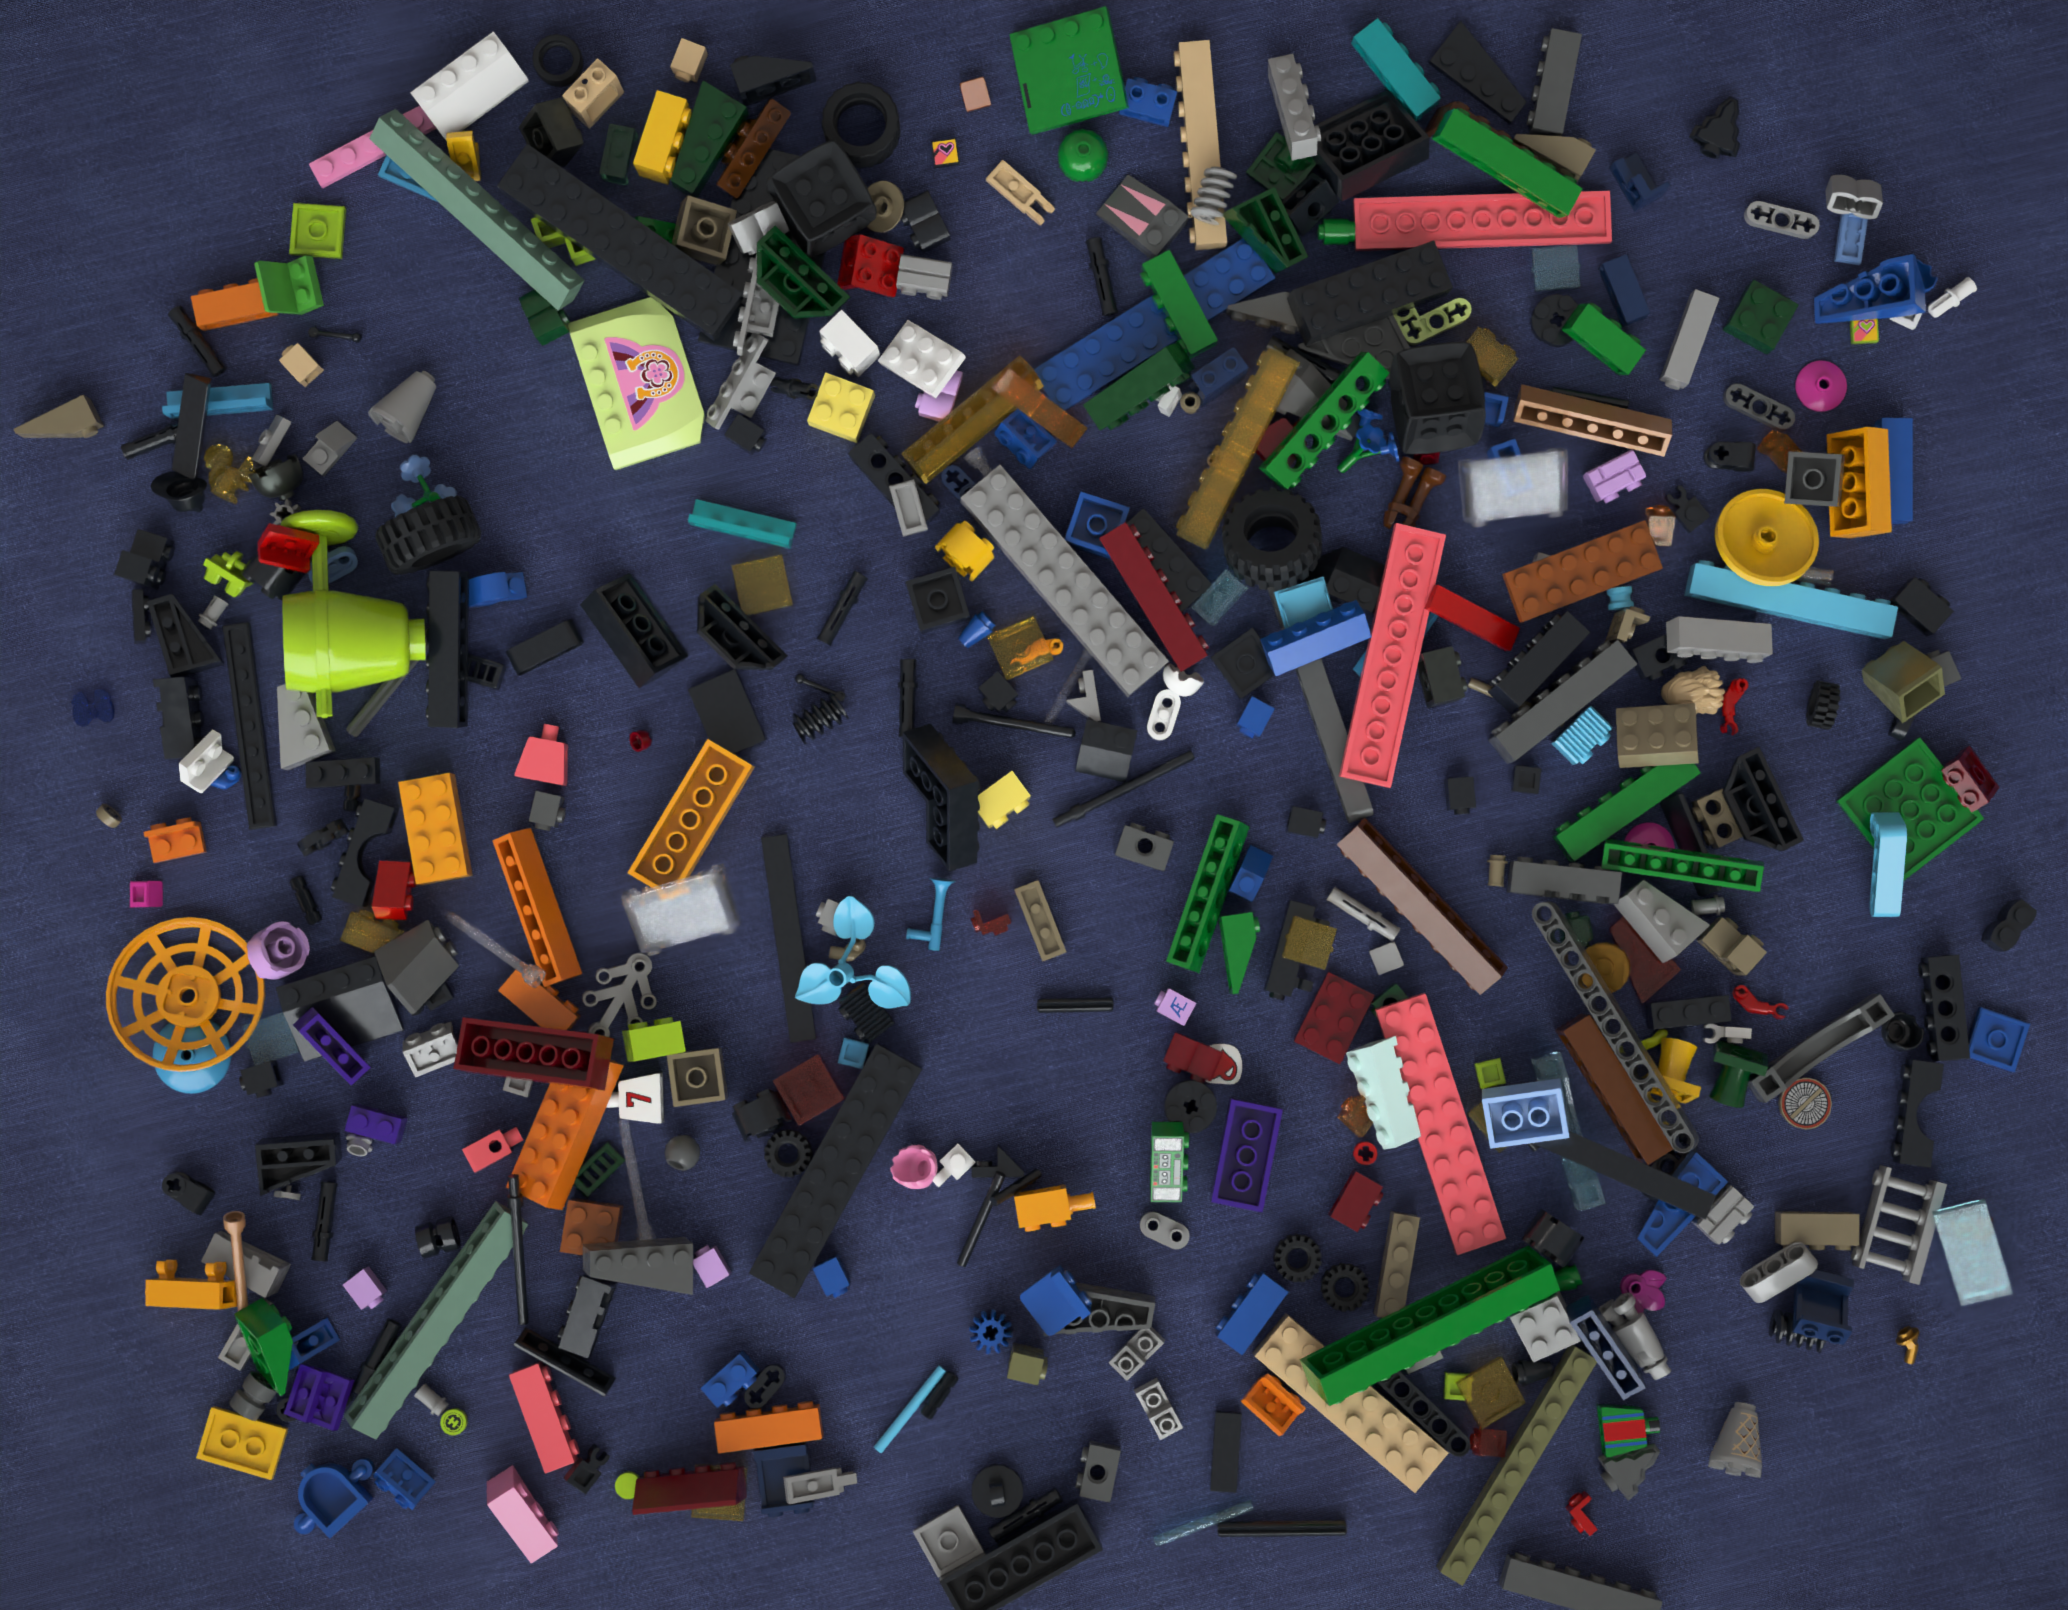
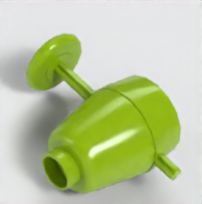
M307 510L293 513L282 520L281 526L318 534L320 541L312 554L313 591L283 595V649L286 690L316 693V716L327 718L333 716L332 692L346 691L404 677L409 672L410 661L426 660L424 619H408V610L402 603L339 591H329L327 546L341 544L355 537L359 527L353 517L332 510Z

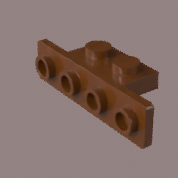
M769 99L757 119H748L740 124L736 132L738 134L734 142H730L723 152L724 158L721 162L727 167L718 179L717 186L734 198L740 196L791 115L789 110L774 99Z

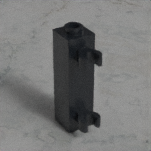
M1292 900L1288 901L1264 990L1270 992L1269 997L1284 1001L1285 996H1292L1293 988L1311 992L1314 982L1297 978L1310 928L1327 932L1329 928V921L1313 917L1316 907Z

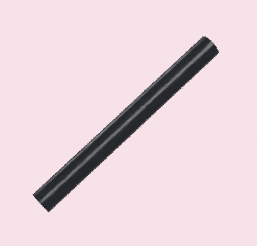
M996 1172L957 1260V1264L962 1267L967 1266L993 1205L990 1198L999 1192L1006 1177L1002 1172Z

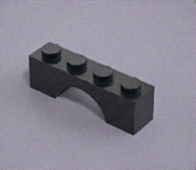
M364 799L363 803H359L355 817L358 818L356 826L350 829L347 842H350L348 850L343 852L340 858L339 866L342 868L339 877L336 876L331 886V891L334 892L332 898L360 907L368 906L375 882L368 877L363 868V852L367 844L375 837L392 833L399 811L398 808L369 799Z
M1906 1059L1905 1064H1902L1900 1078L1903 1079L1902 1090H1899L1897 1095V1104L1900 1105L1899 1115H1896L1894 1119V1130L1897 1132L1896 1139L1892 1142L1890 1150L1893 1162L1931 1168L1934 1141L1927 1138L1921 1132L1917 1123V1109L1920 1102L1928 1094L1941 1090L1944 1064Z

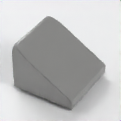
M1394 941L1369 951L1378 975L1404 966Z

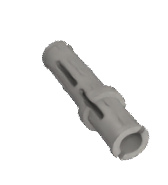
M1336 886L1326 899L1366 924L1367 929L1370 931L1372 929L1391 942L1401 929L1381 916L1382 913L1379 911L1375 913L1356 899L1339 890Z

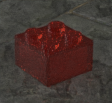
M820 1053L773 1080L798 1126L845 1099L843 1092Z

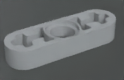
M1762 201L1752 202L1744 212V219L1750 226L1802 239L1811 238L1817 233L1820 226L1818 218L1813 214ZM1758 208L1759 213L1767 216L1770 211H1772V214L1769 217V223H1766L1768 217L1760 216L1756 220L1754 219L1755 215L1751 212ZM1779 213L1785 214L1788 218L1787 226L1781 227L1777 225L1775 216ZM1807 220L1809 221V226L1812 227L1807 232L1804 231V227L1801 225H1796L1794 229H1791L1794 221L1795 223L1803 224Z

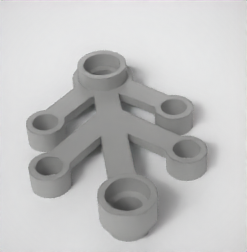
M635 953L627 959L626 964L609 969L600 968L596 971L595 977L600 984H607L614 977L627 976L622 984L597 991L587 990L583 993L582 1001L588 1007L595 1006L598 1001L614 997L600 1022L592 1023L588 1028V1033L595 1034L596 1030L602 1029L604 1030L603 1036L609 1037L610 1031L608 1028L623 1002L628 1017L627 1026L634 1019L643 1022L638 1016L631 990L636 981H638L642 994L640 998L642 1007L648 1010L655 1007L656 998L651 994L647 978L652 969V962L647 955ZM637 962H643L644 964L643 969L640 971L635 970ZM603 971L608 973L606 980L599 979V974ZM588 994L595 996V1000L591 1003L585 1000ZM646 997H652L653 1002L651 1005L647 1006L644 1004Z

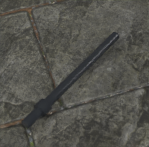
M1189 750L1081 805L1077 803L1069 807V811L1052 820L1056 828L1074 819L1078 821L1086 817V813L1194 760V755Z
M511 1174L508 1176L509 1195H507V1206L511 1211L518 1324L526 1325L529 1323L521 1216L523 1194L520 1193L519 1175Z

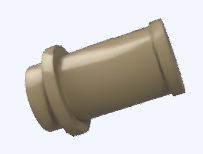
M1187 392L1182 395L1180 405L1186 413L1194 414L1200 407L1201 401L1196 393ZM1186 401H1194L1195 404L1187 406Z
M1490 855V860H1487V862H1490L1487 886L1504 887L1505 864H1508V861H1505L1506 856Z

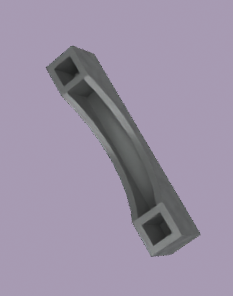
M1871 994L1770 1062L1765 1076L1752 1074L1749 1077L1748 1086L1759 1102L1767 1103L1788 1089L1796 1080L1818 1063L1849 1043L1875 1030L1895 1015L1881 994Z

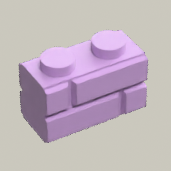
M1633 450L1583 475L1597 503L1602 500L1605 503L1613 501L1620 497L1618 492L1625 488L1630 492L1642 485L1641 480L1646 477V473Z

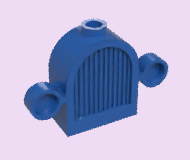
M360 1458L352 1465L351 1473L345 1467L335 1463H326L317 1467L311 1463L300 1473L303 1479L298 1489L299 1503L305 1512L300 1513L295 1518V1530L300 1534H308L317 1525L329 1539L333 1537L374 1499L358 1482V1480L368 1479L374 1473L373 1462L368 1458Z

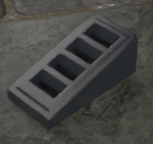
M468 654V673L472 661L476 662L472 676L468 675V681L499 690L507 666ZM481 664H484L486 666L482 678L479 679L477 678ZM494 667L495 670L491 682H489L487 677L490 668Z

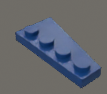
M1697 1152L1677 1177V1179L1714 1195L1728 1183ZM1658 1200L1637 1240L1657 1257L1692 1221L1695 1215Z

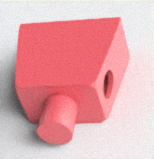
M544 724L541 739L535 737L528 738L514 776L567 786L568 744L556 742L559 731L558 726Z
M517 1127L504 1134L499 1129L463 1148L462 1151L474 1173H477L512 1153L510 1148L524 1140ZM496 1141L500 1142L501 1149L494 1153L491 1152L490 1145Z

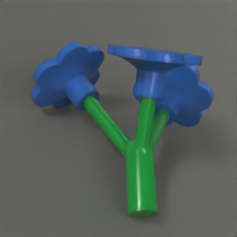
M1367 409L1357 410L1356 413L1361 416L1359 422L1361 427L1356 432L1357 439L1353 451L1337 466L1338 470L1344 474L1359 459L1379 453L1381 455L1390 453L1396 462L1400 461L1393 432H1389L1388 443H1386V440L1383 438V431L1370 424L1371 420H1382L1383 416Z

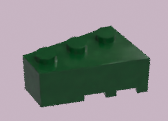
M1275 187L1223 213V217L1275 273L1308 257Z

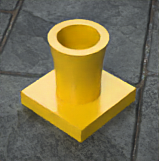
M1662 1038L1658 1070L1677 1101L1686 1104L1698 1098L1701 1090L1700 1086L1685 1082L1697 1046L1675 1038ZM1652 1088L1651 1094L1663 1097L1662 1091L1659 1088Z

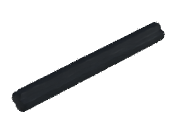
M1344 1520L1219 1522L1217 1532L1219 1537L1345 1536L1347 1534V1524Z

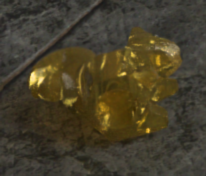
M221 444L213 445L206 450L204 456L205 466L210 468L208 476L211 487L210 492L236 505L238 502L234 495L236 490L239 488L249 491L244 481L252 483L248 474L256 473L253 467V460H251V457H247L239 468L232 467L233 452L231 449Z

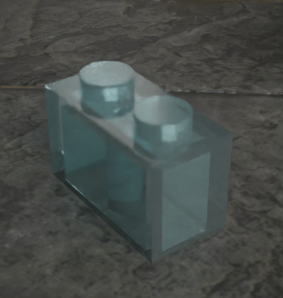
M1225 569L1191 608L1210 625L1215 626L1249 587L1242 580H1239L1231 570Z

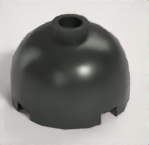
M296 454L288 455V460L282 462L279 458L269 462L266 467L261 466L255 469V473H249L248 475L256 490L268 498L279 497L280 501L294 496L293 490L300 486L303 479L302 467Z

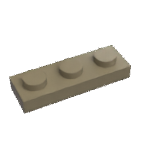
M1039 880L1014 889L1042 962L1066 953Z

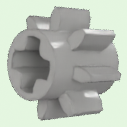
M286 499L285 505L275 503L277 508L275 512L270 513L276 519L273 524L280 525L283 515H287L288 512L291 514L297 513L301 506L296 504L291 507V501Z

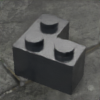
M137 529L130 552L122 550L114 575L158 590L159 585H163L166 579L167 572L165 567L167 561H170L174 555V541Z

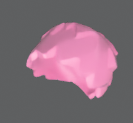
M918 1144L900 1149L899 1154L892 1158L894 1165L890 1168L893 1179L899 1184L910 1189H923L932 1183L936 1176L938 1165L935 1154Z

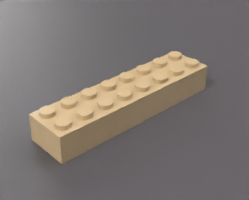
M1285 1313L1252 1352L1254 1356L1416 1493L1447 1456L1448 1451L1372 1386H1369L1363 1392L1355 1393L1345 1398L1339 1404L1329 1406L1310 1387L1300 1361L1301 1358L1325 1346Z

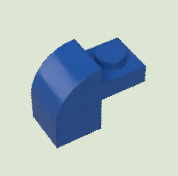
M499 572L469 579V607L490 606L500 601L527 598L523 572Z

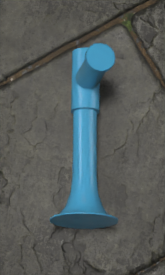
M929 878L933 881L936 890L930 931L908 928L906 939L929 941L928 949L939 951L945 896L949 886L956 881L943 878Z

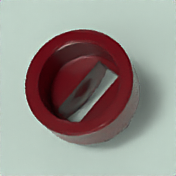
M638 730L630 734L629 741L633 750L640 752L651 746L652 739L649 737V732Z

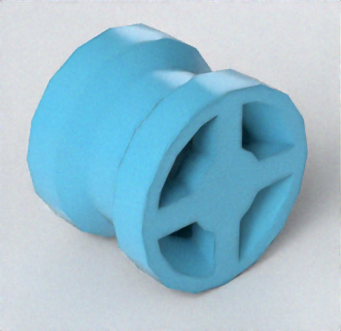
M1631 586L1606 590L1607 595L1610 597L1608 610L1629 609L1630 606L1634 607V602L1631 600L1633 592Z

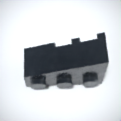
M186 677L153 679L154 687H159L161 702L156 704L157 711H162L163 726L160 727L164 757L167 760H182L204 738L203 736L201 737L204 715L199 709V701L202 700V688L198 685V681Z

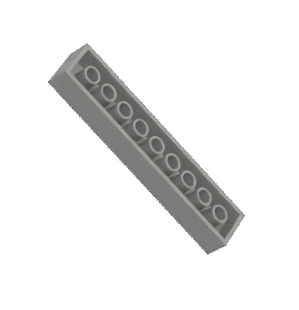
M1001 465L997 466L960 498V503L1127 697L1169 662L1167 658Z

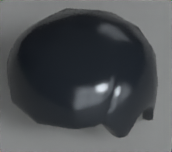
M1900 1011L1894 1013V1017L1882 1024L1881 1035L1888 1047L1896 1051L1915 1049L1923 1041L1924 1029L1918 1026L1915 1016Z

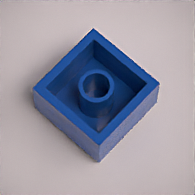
M1080 492L1065 541L1071 547L1112 560L1099 538L1125 523L1130 507Z

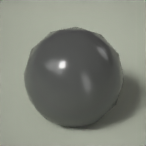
M679 1134L671 1138L666 1144L665 1160L671 1167L686 1171L693 1168L699 1161L700 1146L689 1135Z

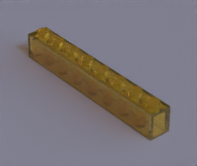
M1270 347L1267 352L1263 351L1257 362V365L1260 367L1256 375L1252 374L1249 377L1245 386L1248 391L1244 399L1240 398L1236 403L1233 411L1236 415L1232 422L1228 421L1222 432V435L1225 437L1221 445H1216L1210 459L1213 462L1209 469L1205 468L1199 478V482L1202 484L1198 492L1194 491L1187 503L1190 508L1186 516L1182 514L1177 522L1176 528L1179 529L1176 534L1177 536L1203 549H1208L1300 364L1298 361Z

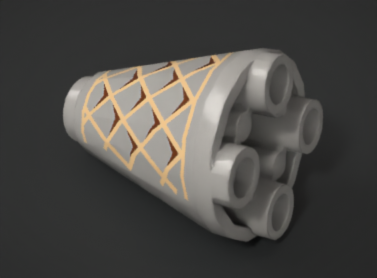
M1735 1402L1734 1408H1731L1710 1454L1708 1467L1719 1470L1726 1468L1725 1473L1741 1476V1472H1745V1475L1761 1478L1762 1456L1758 1415L1755 1412L1756 1406Z

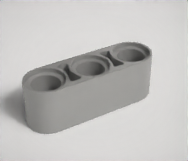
M1794 1242L1745 1271L1740 1277V1285L1754 1302L1762 1303L1812 1274L1816 1270L1818 1262L1802 1242Z

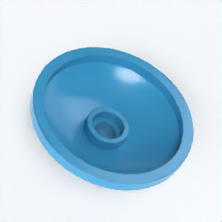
M209 1020L215 1031L221 1028L217 1023ZM167 1024L159 1035L171 1040L175 1025ZM200 1026L186 1028L182 1042H195L207 1037ZM225 1034L220 1039L226 1050H228L231 1044ZM155 1041L153 1058L163 1061L168 1047ZM211 1044L206 1047L188 1050L191 1052L189 1060L184 1058L186 1050H178L173 1064H196L210 1060L217 1055ZM232 1055L211 1067L197 1071L177 1072L155 1067V1070L161 1080L170 1088L182 1093H200L213 1088L224 1078L230 1067Z

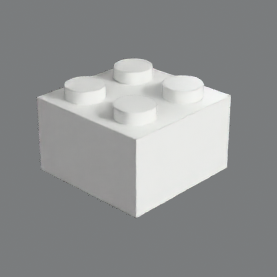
M842 310L819 331L823 349L831 357L836 354L839 357L840 366L849 375L854 373L859 377L880 357L878 346Z

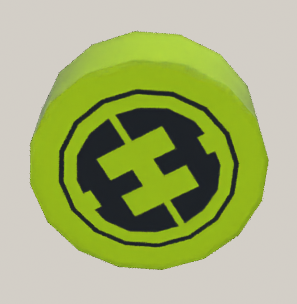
M452 1408L442 1415L440 1425L445 1433L458 1435L465 1430L468 1418L463 1410Z

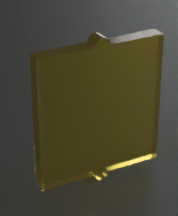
M1294 916L1289 934L1285 936L1287 941L1282 957L1325 970L1330 952L1334 950L1332 945L1337 929Z

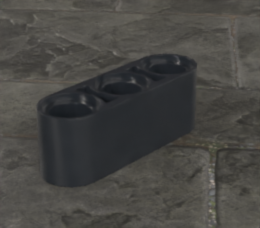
M569 619L506 651V654L517 676L581 646L584 640L574 620Z

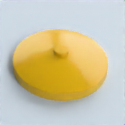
M1754 489L1743 492L1726 504L1717 519L1715 541L1720 556L1733 572L1755 584L1780 586L1791 583L1800 578L1809 569L1817 556L1819 535L1812 516L1801 504H1785V494L1770 489Z

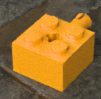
M1066 1185L1023 1191L1014 1195L1019 1228L1025 1227V1232L1041 1229V1224L1051 1223V1227L1067 1225L1066 1220H1071V1215L1074 1211L1096 1209L1093 1192L1070 1196V1194H1067Z

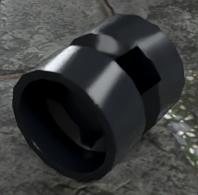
M452 1216L437 1220L435 1225L428 1222L415 1226L416 1241L423 1258L438 1255L440 1250L446 1253L461 1248L459 1230Z

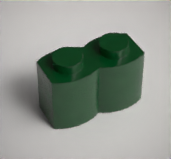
M535 289L519 297L529 325L542 346L570 332L567 325L570 323V319L564 309L558 311Z

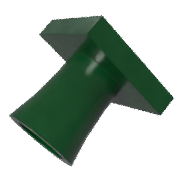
M1719 1039L1715 1042L1713 1048V1061L1723 1065L1716 1083L1709 1093V1097L1727 1106L1743 1108L1750 1074L1766 1075L1768 1069L1767 1054Z

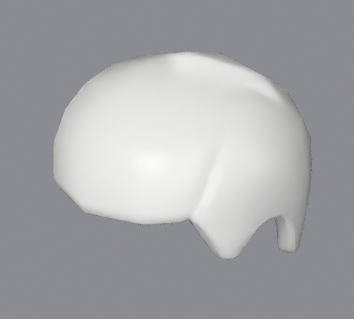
M1168 663L1163 670V679L1166 686L1171 692L1179 696L1193 695L1204 683V679L1199 673L1194 672L1191 675H1187L1184 670L1181 672L1178 667L1171 663Z

